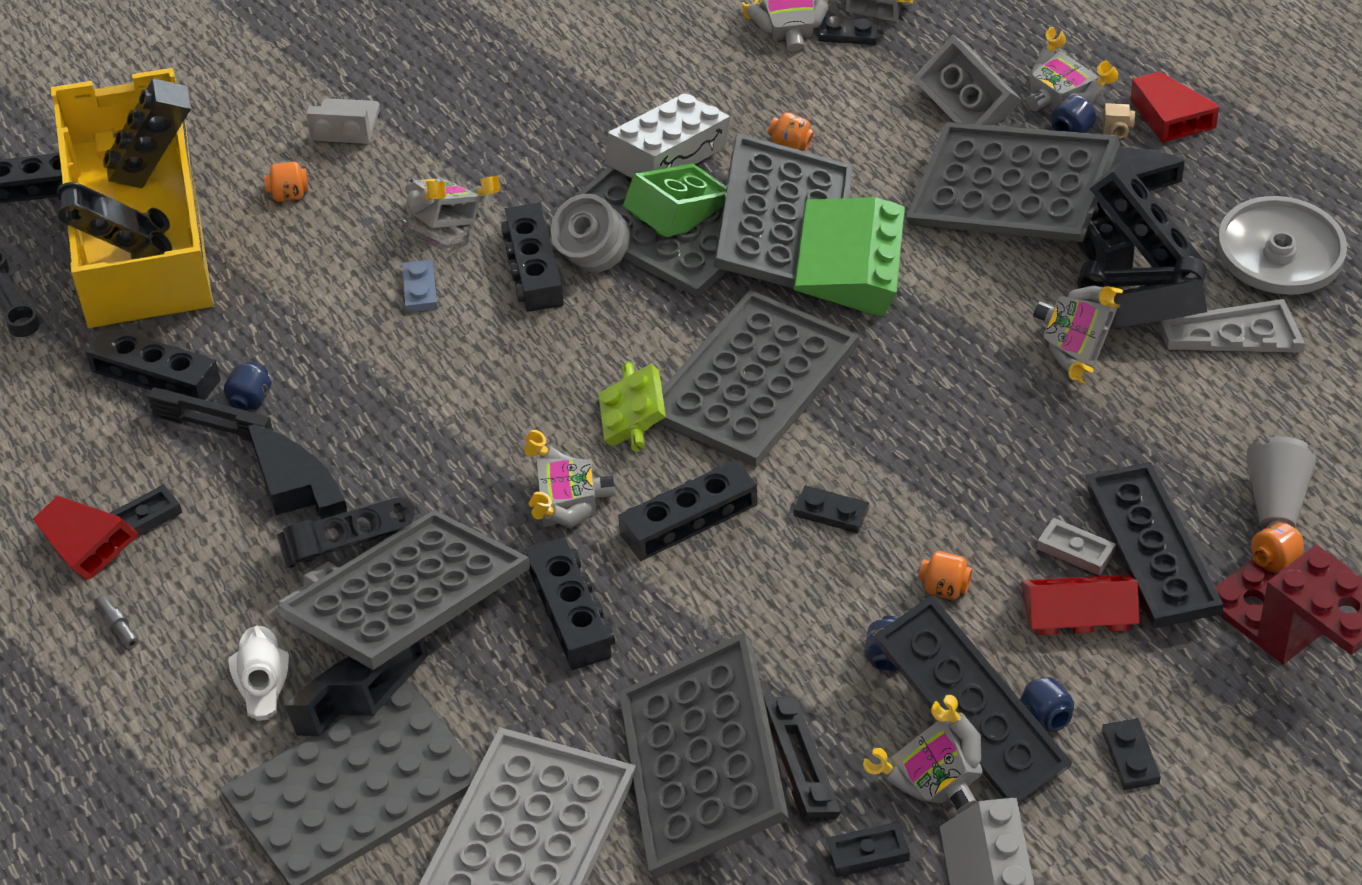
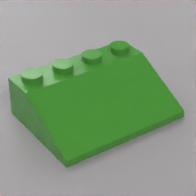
M877 197L806 200L793 290L875 316H884L897 293L905 206Z

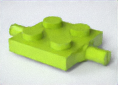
M628 361L624 362L625 365L622 363L620 366L622 371L621 381L598 393L604 441L610 446L631 439V449L635 452H640L641 449H645L644 432L653 424L666 418L659 370L651 363L635 372L634 364Z

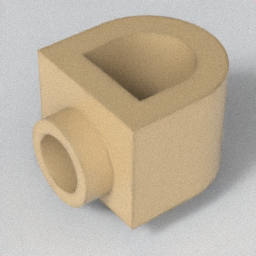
M1105 103L1102 118L1103 135L1118 136V139L1127 138L1129 129L1134 128L1135 111L1130 110L1129 104Z

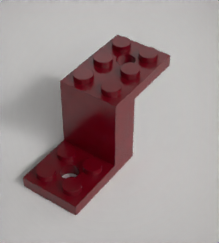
M1317 544L1276 576L1270 574L1251 559L1215 586L1223 602V614L1219 616L1283 665L1322 634L1350 655H1353L1362 648V577ZM1254 596L1261 599L1263 604L1249 605L1244 599ZM1350 606L1357 612L1345 613L1339 607Z

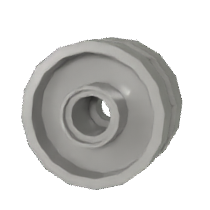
M580 194L569 198L558 208L552 219L550 232L553 244L575 266L585 271L599 273L611 269L622 260L628 250L630 231L627 222L605 199L595 194Z

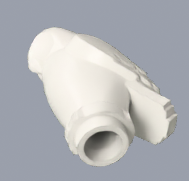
M256 625L245 631L239 642V651L230 656L228 661L232 679L246 701L247 715L256 719V721L269 720V717H273L277 713V699L287 676L289 654L287 651L278 648L277 638L268 628Z

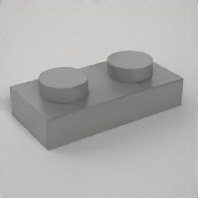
M1053 518L1038 539L1037 550L1100 576L1115 554L1116 544Z

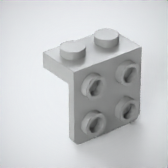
M328 98L323 100L321 106H309L307 119L311 140L369 144L380 111L379 102Z

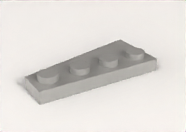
M1284 299L1209 310L1205 313L1159 321L1158 325L1168 350L1304 353L1305 342Z

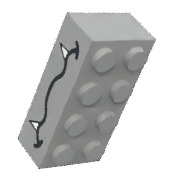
M679 95L609 131L604 164L633 178L635 173L691 163L696 164L726 146L730 116L719 111L714 106H708L696 100L692 95Z

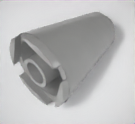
M1269 437V443L1259 445V440L1255 441L1247 448L1246 461L1260 527L1265 529L1272 524L1282 522L1295 528L1316 464L1315 450L1309 451L1306 442L1291 437Z

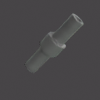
M106 595L98 596L94 600V604L104 616L103 622L112 634H117L127 649L136 647L139 640L129 628V621L121 610L115 609Z

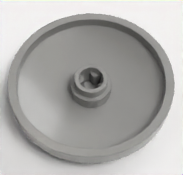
M1265 196L1242 202L1226 214L1219 228L1217 249L1226 268L1244 283L1266 292L1293 295L1316 291L1331 283L1339 275L1344 265L1347 242L1339 224L1328 213L1315 205L1290 197Z

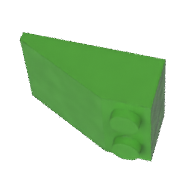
M693 163L635 173L623 207L632 212L636 219L646 222L655 228L657 234L671 237L687 233L723 207L726 186Z

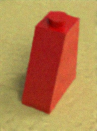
M1160 71L1132 79L1130 100L1162 143L1216 128L1219 106L1215 102Z
M56 496L33 518L70 568L86 580L96 576L139 535L134 528L119 516L61 496Z

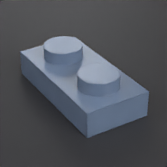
M433 259L402 263L406 312L438 309Z

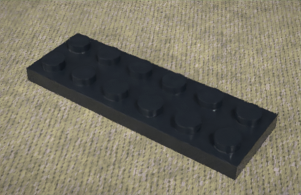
M1147 462L1087 474L1085 485L1112 542L1116 544V550L1128 575L1138 581V596L1153 627L1158 628L1223 614V602L1152 463Z
M933 595L875 634L874 641L930 709L934 702L937 701L943 709L949 710L943 702L946 695H952L957 699L958 707L956 712L963 713L980 733V765L982 773L1004 799L1017 798L1018 805H1020L1071 767L1072 761Z

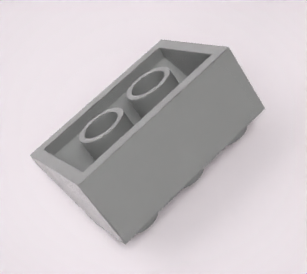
M954 35L945 42L912 78L955 123L994 126L1006 119L1022 102V99L964 41Z
M1017 798L978 801L940 826L949 885H1034Z

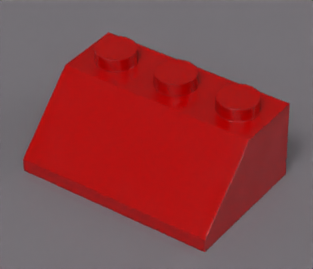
M1126 574L1021 580L1027 623L1031 629H1037L1038 635L1058 634V628L1068 627L1073 628V633L1094 632V626L1108 625L1109 631L1130 630V624H1140L1138 581Z

